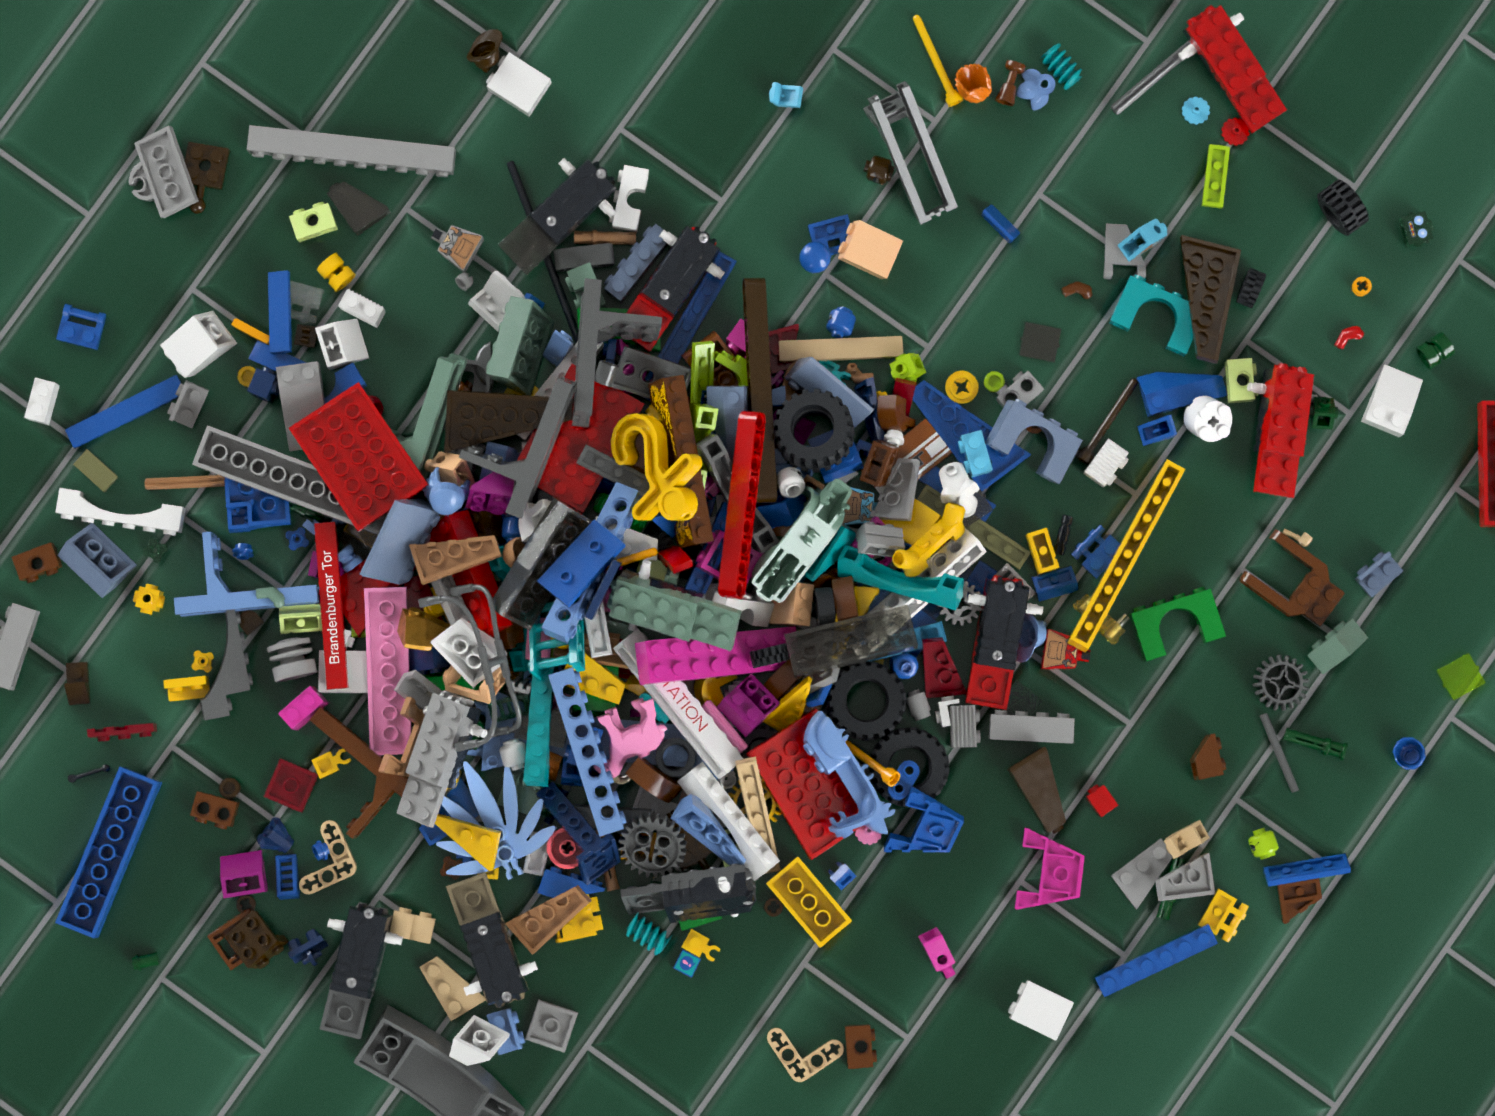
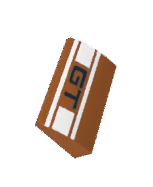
M924 419L903 436L904 444L899 446L891 472L898 458L918 459L920 461L919 480L950 456L952 452L927 419ZM872 485L879 495L883 493L886 485L882 487Z

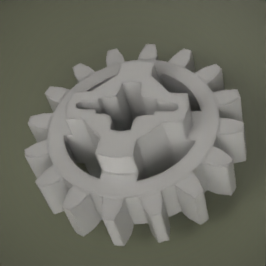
M964 581L962 602L968 606H960L959 609L952 610V614L945 607H942V610L939 612V614H946L945 621L951 618L952 625L959 621V624L962 626L964 625V620L972 623L970 617L977 618L976 610H982L978 605L967 602L968 593L971 595L980 594V591H973L975 585L967 587V581ZM966 609L971 610L966 616L960 617Z

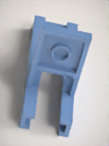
M202 532L207 595L174 598L175 615L186 617L225 613V610L240 612L276 608L269 598L257 599L256 590L230 591L220 577V571H223L222 559L218 557V550H221L220 538H217V535L212 532ZM317 585L277 588L285 597L284 606L320 604V593Z

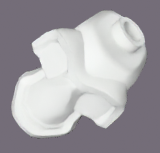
M952 462L943 466L939 471L943 487L940 496L941 502L961 505L966 510L964 518L972 516L978 504L977 498L973 495L979 490L978 484L969 479L962 463Z

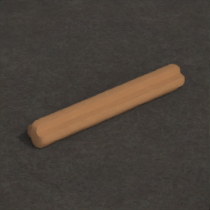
M219 475L145 479V489L147 490L225 486L224 477Z

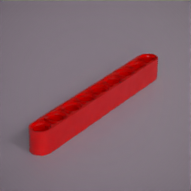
M742 411L738 417L718 583V593L721 597L742 599L746 592L766 418L762 412Z

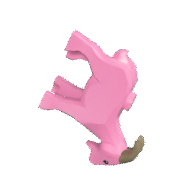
M643 698L631 701L632 707L640 712L641 718L640 723L626 728L621 723L616 707L605 710L606 715L597 716L599 723L606 728L610 740V759L607 760V763H604L606 772L611 771L613 781L616 784H626L631 780L626 774L619 775L628 758L635 756L640 758L650 755V751L657 749L664 740V732L667 730V727L663 724H656V710L653 698L644 701ZM593 765L594 769L601 773V769L597 765Z

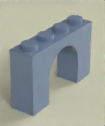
M1019 399L1015 401L1007 400L985 444L1001 454L1008 455L1017 437L1025 428L1029 426L1039 427L1046 435L1048 447L1036 474L1052 483L1060 484L1083 440L1077 437L1078 433L1068 428L1067 430L1060 427L1061 423L1056 420L1043 418L1044 414L1036 409L1031 411L1026 408L1027 404Z

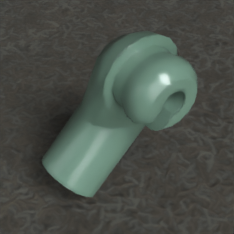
M277 588L256 589L257 599L269 598L276 608H281L285 605V597Z

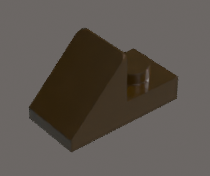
M88 662L66 663L67 683H64L69 705L90 704Z

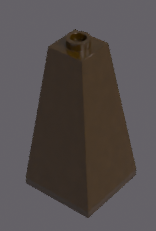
M1044 746L1006 770L1046 833L1052 831L1055 834L1064 828L1062 824L1066 822L1048 751Z

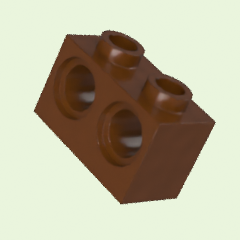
M874 440L859 480L876 487L885 486L899 447L883 440Z
M197 791L190 816L195 817L194 821L204 824L207 823V820L215 822V827L226 830L227 826L233 827L240 803ZM203 802L209 805V811L206 814H202L199 809ZM222 808L229 810V817L226 820L220 818L219 813Z

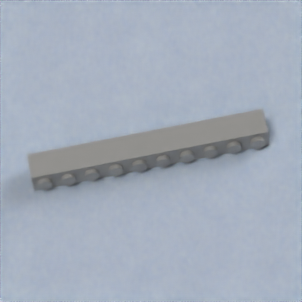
M249 125L247 151L257 158H264V155H270L276 160H284L285 157L293 158V161L305 162V159L313 160L315 164L334 162L333 165L345 167L346 164H354L355 168L366 169V166H373L375 170L387 171V168H392L398 173H407V170L416 171L415 174L428 175L429 172L436 173V176L447 178L448 175H454L455 147Z

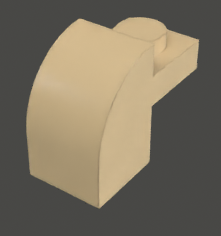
M1198 820L1168 836L1164 842L1168 853L1175 859L1188 850L1204 843L1210 837L1201 821Z

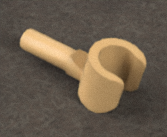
M1287 529L1283 531V534L1294 538L1303 547L1308 546L1312 542V537L1306 532L1300 537L1298 534Z

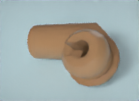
M849 363L845 370L851 375L850 379L855 384H859L871 377L874 378L873 373H862L855 363Z

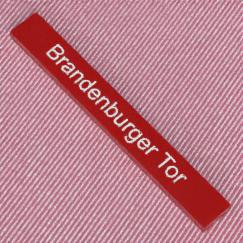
M336 522L315 523L327 690L349 688L337 527Z

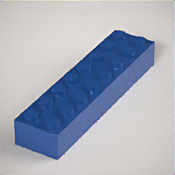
M119 767L55 923L91 938L99 937L162 782L126 767Z

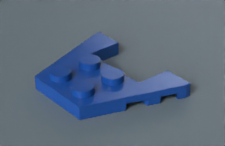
M911 787L905 799V806L923 810L921 817L910 838L889 833L884 844V852H892V850H902V852H910L911 850L950 852L964 823V816L915 787Z

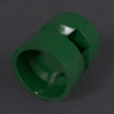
M1443 332L1430 338V343L1426 341L1416 347L1419 358L1429 370L1439 365L1441 359L1447 360L1455 354L1452 343Z

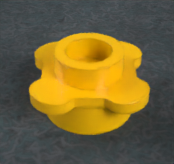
M200 650L195 651L192 669L195 671L204 670L206 673L212 670V660L214 659L213 653H202Z

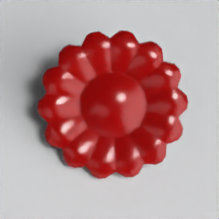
M1234 117L1233 119H1228L1223 124L1224 127L1221 128V135L1229 145H1242L1250 135L1248 127L1241 118L1237 119Z

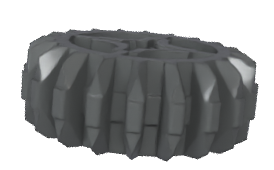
M1281 655L1276 656V662L1272 656L1269 657L1268 661L1270 664L1262 661L1261 664L1264 669L1256 668V671L1261 674L1253 675V678L1259 680V683L1252 684L1253 687L1259 686L1260 690L1254 692L1255 695L1261 693L1263 695L1259 701L1263 702L1267 699L1265 707L1268 708L1273 703V710L1275 711L1279 705L1281 711H1285L1286 704L1289 709H1293V701L1295 704L1300 705L1301 702L1298 696L1305 699L1306 695L1301 691L1309 690V687L1303 686V683H1308L1309 679H1303L1302 677L1308 674V672L1299 671L1303 664L1294 666L1297 659L1294 658L1289 663L1288 655L1284 657L1283 661ZM1281 666V670L1276 677L1266 676L1271 668ZM1288 668L1295 674L1297 683L1289 680ZM1282 677L1284 679L1283 681H1285L1286 684L1289 685L1281 686V688H1279L1276 682L1274 681L1280 680ZM1265 683L1274 687V698L1267 692ZM1285 689L1296 690L1289 699L1281 700V695H1283Z

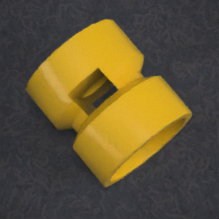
M337 253L330 255L317 268V271L324 279H329L328 284L336 292L346 287L356 276L349 266H344V261Z

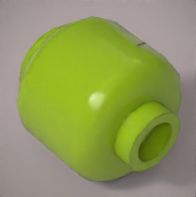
M1265 828L1252 831L1253 836L1249 838L1248 842L1253 855L1260 857V860L1276 855L1275 851L1278 850L1279 846L1274 832L1271 830L1265 831Z

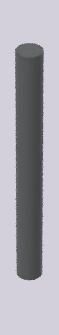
M1262 714L1259 717L1291 793L1296 792L1299 788L1268 714Z

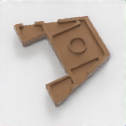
M406 697L400 715L414 723L401 761L390 754H384L378 770L380 773L405 777L410 775L405 772L425 716L423 710L416 706V701L412 697Z

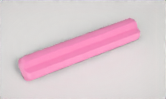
M711 700L706 701L701 706L704 711L713 718L717 727L726 734L729 742L740 753L745 751L748 747L746 742Z

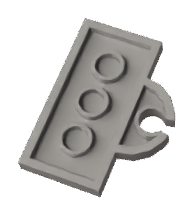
M167 126L134 143L141 162L132 169L129 185L136 186L140 180H143L144 183L141 190L132 191L134 196L143 201H155L161 218H166L198 202L173 127Z

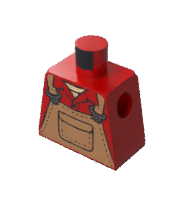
M1051 629L1046 630L1047 637L1043 648L1041 669H1075L1077 661L1089 662L1091 650H1087L1085 653L1067 643L1070 638L1069 635Z

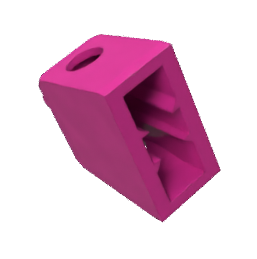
M936 927L918 936L936 972L941 971L944 979L955 975L952 967L955 963L954 958L938 928Z

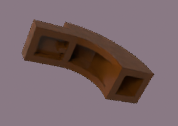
M638 757L625 773L643 789L667 803H670L680 793L682 788L677 782L678 778L664 774L644 758Z

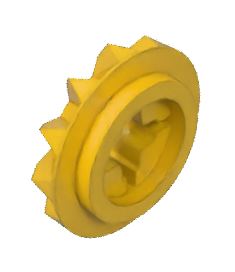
M967 371L954 372L946 381V394L952 401L958 404L969 403L978 393V382L974 375ZM967 380L965 388L969 393L961 391L956 394L958 390L956 383L962 384Z

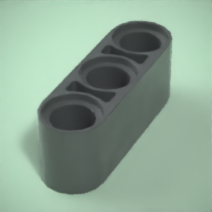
M612 243L554 250L556 272H566L589 262L592 268L615 265Z

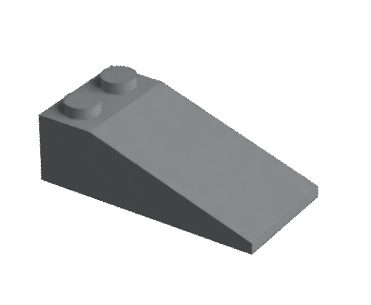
M318 361L276 367L290 452L302 450V448L288 428L325 404L321 368Z

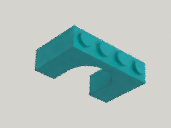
M1130 275L1109 324L1128 331L1141 305L1149 301L1162 302L1172 310L1175 317V326L1165 349L1184 357L1193 340L1189 302L1183 299L1184 296L1177 292H1172L1171 294L1164 291L1165 287L1154 283L1151 285L1146 282L1145 278L1139 275L1134 277Z

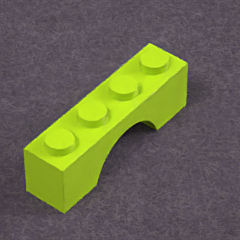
M690 402V413L697 443L715 430L719 409L707 404ZM702 461L701 474L705 490L708 470Z

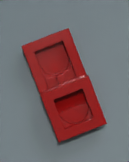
M676 545L658 552V558L665 568L669 567L673 574L693 567L691 558Z

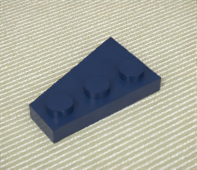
M871 377L856 385L854 390L861 399L874 409L864 419L872 444L874 440L884 441L886 432L883 431L879 424L877 414L878 398L874 378Z

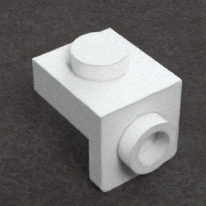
M954 696L942 697V702L937 703L939 711H935L937 724L941 723V727L951 726L947 705L958 704L959 699H954Z

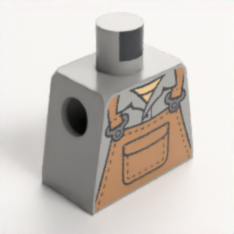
M452 225L447 233L436 228L431 239L440 243L437 250L438 253L464 273H466L484 241L483 236Z

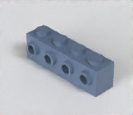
M657 224L653 227L649 226L642 235L644 239L640 244L636 242L630 249L632 254L627 260L623 258L617 266L619 269L614 276L611 274L604 282L606 285L604 288L605 292L620 304L623 303L668 246V243L659 237L663 229Z

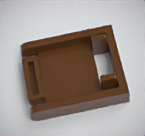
M250 908L224 923L207 936L230 970L242 964L243 961L235 950V954L229 957L219 941L224 937L226 939L227 933L252 911Z

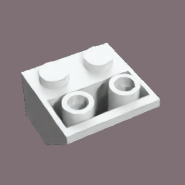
M358 319L337 321L315 328L329 370L349 365L352 362L356 363L369 359Z

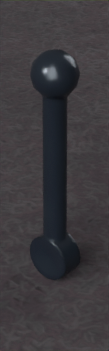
M104 764L101 768L85 773L71 774L68 776V781L74 783L79 778L102 771L108 772L110 766Z

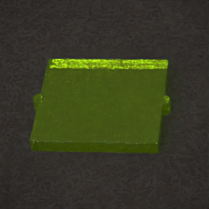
M1469 653L1436 670L1444 683L1443 687H1446L1453 701L1485 684L1479 672V666L1475 665Z

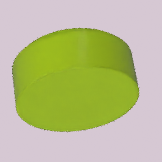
M997 371L988 373L984 378V386L989 392H998L1005 384L1003 375Z

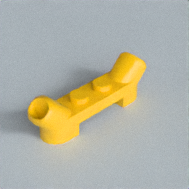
M947 503L942 518L908 550L898 549L894 552L892 557L894 566L902 568L907 577H915L928 568L926 560L948 539L956 541L964 534L965 527L962 521L966 511L965 508L958 504Z

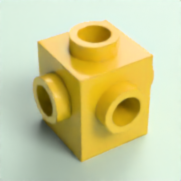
M146 584L145 587L139 586V591L136 590L133 597V602L136 603L135 607L140 608L141 613L152 615L153 611L159 612L160 608H163L164 592L159 591L158 586ZM146 595L151 597L149 602H145Z

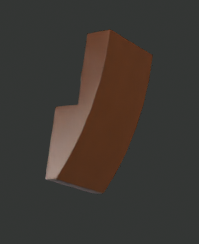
M853 577L833 579L832 588L838 622L859 618Z

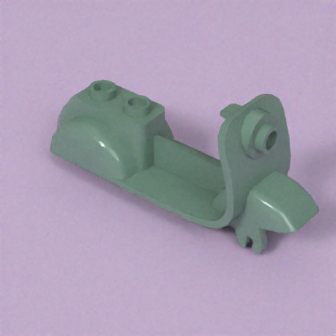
M840 479L831 481L822 490L818 487L814 490L809 486H805L802 492L808 498L803 504L805 509L781 541L770 547L757 561L753 568L751 579L752 584L755 586L756 594L763 600L771 602L774 599L778 603L783 602L841 527L845 517L844 510L850 509V505L846 502L852 494V489Z

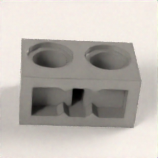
M1021 371L1012 379L1014 383L1011 386L1005 385L997 392L999 396L996 398V401L1003 408L1006 404L1005 397L1011 394L1028 405L1043 392L1044 388L1029 371L1024 374ZM1023 381L1031 383L1032 389L1030 391H1024L1021 388Z

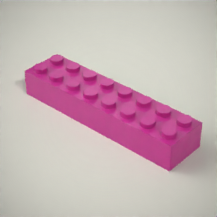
M796 626L737 632L731 651L694 639H690L689 642L678 638L635 643L639 684L649 685L777 671L786 661L753 668L749 652L786 643L789 657H791L799 650Z

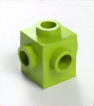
M901 354L895 358L896 361L889 364L891 375L895 381L896 378L916 382L918 377L926 373L919 354Z

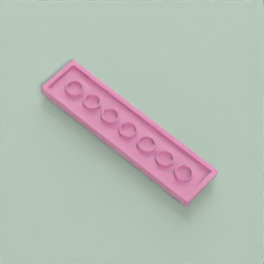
M407 587L364 588L370 749L378 755L403 754L412 732V723L400 715L405 699L395 692L394 689L403 674L410 672L409 648H404L397 632L402 608L408 609Z

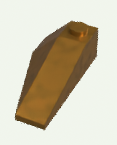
M402 608L397 632L404 648L431 650V647L434 646L430 642L449 628L450 624L418 608Z

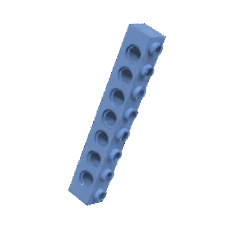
M616 482L596 520L622 542L626 529H629L633 522L632 508L641 499L639 491ZM626 506L624 511H617L619 507ZM612 524L617 525V527L613 530L608 529V527ZM606 568L579 596L580 599L569 608L556 598L541 627L545 635L568 644L570 638L572 639L577 632L576 626L579 620H583L585 617L586 607L589 601L592 602L596 594L595 589L598 583L601 584ZM570 615L567 621H561L563 616Z
M573 667L551 673L548 676L599 836L624 829L623 824L627 823L624 812H619L617 803H620L617 791H612L610 785L614 783L611 771L606 772L604 763H607L604 750H599L597 744L601 740L598 731H593L591 725L595 721L591 710L587 711L585 706L588 699L585 690L581 691L578 684L582 682L580 674L574 671ZM570 684L574 686V695L566 696L563 693L565 685ZM572 705H579L582 712L579 716L570 714L569 709ZM585 725L588 729L587 735L579 736L576 733V727ZM586 745H591L594 748V754L592 756H585L582 748ZM592 765H597L601 769L600 775L596 777L591 776L588 771ZM599 785L605 786L607 789V794L603 797L595 793V788ZM607 805L611 806L614 810V813L609 817L604 816L601 812V809Z

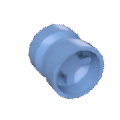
M351 544L338 552L339 562L343 564V569L346 573L363 561L359 555L354 553V548Z

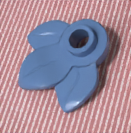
M1035 69L1024 71L1022 77L1025 82L1021 83L1017 88L1016 96L1022 99H1030L1032 110H1038L1048 103L1049 94L1055 89V80L1051 75L1041 74ZM1044 80L1048 81V86L1046 88H1043L1041 86V83Z

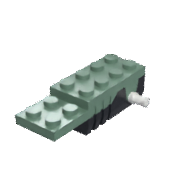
M643 560L639 573L632 570H624L620 576L612 581V591L607 602V607L610 609L609 617L628 622V629L630 631H635L637 626L688 642L690 639H694L729 651L733 649L742 610L705 599V593H697L696 590H688L686 587H678L676 584L651 577L650 566L652 562L649 560Z

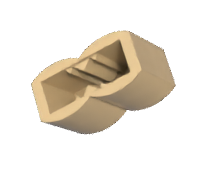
M402 907L399 908V911L394 910L390 927L391 933L403 936L404 939L431 944L436 919L432 918V914L420 912L419 915L411 914V909Z

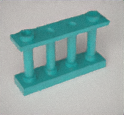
M529 596L528 605L526 606V612L529 617V672L537 680H542V669L564 664L571 665L577 672L585 671L584 619L579 620L576 626L577 632L572 639L570 638L568 644L557 639L541 642V632L543 631L541 627L543 623L540 621V613L550 611L554 602L539 604L532 596ZM566 615V618H562L561 621H567L570 615ZM565 645L569 646V653L566 656L542 660L541 650Z

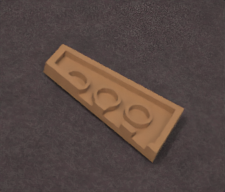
M494 535L467 538L465 540H448L447 542L409 545L423 585L502 557Z
M577 885L507 921L505 924L533 955L592 900Z

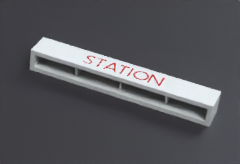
M637 628L613 649L639 680L635 643L648 641V638ZM684 682L643 685L718 779L736 766L735 761L743 759L739 750L729 742L726 734L717 727L713 718L704 711L698 699L692 696Z

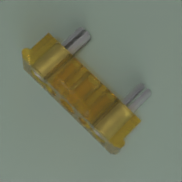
M1086 593L1080 600L1073 603V607L1082 615L1091 597ZM1107 614L1099 629V632L1113 645L1119 641L1118 638L1125 632L1122 626L1129 620V617L1120 625L1119 623L1127 616L1126 614L1117 622Z

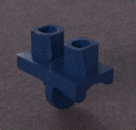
M312 929L305 934L309 942L302 945L298 938L288 942L290 950L288 955L295 964L302 961L304 965L309 962L313 966L318 965L317 958L323 955L321 950L329 946L327 941L315 929Z

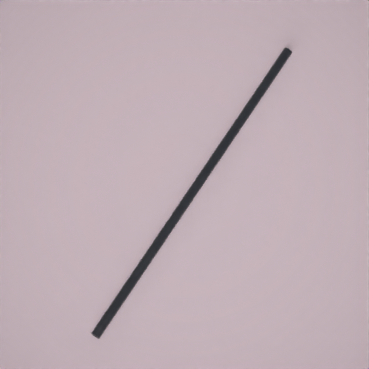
M510 161L506 163L572 336L575 343H577L579 329L542 232L528 217L533 209L515 162Z

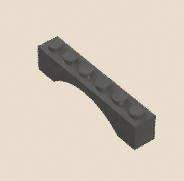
M709 434L696 443L697 451L728 504L733 465L717 434ZM756 508L751 546L759 553H764L770 547L778 544L779 540L769 523Z

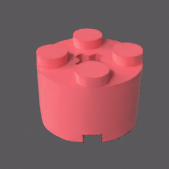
M563 828L556 830L547 842V853L550 860L556 866L563 869L578 867L576 856L583 851ZM571 842L574 850L567 854L566 850L563 849V845Z

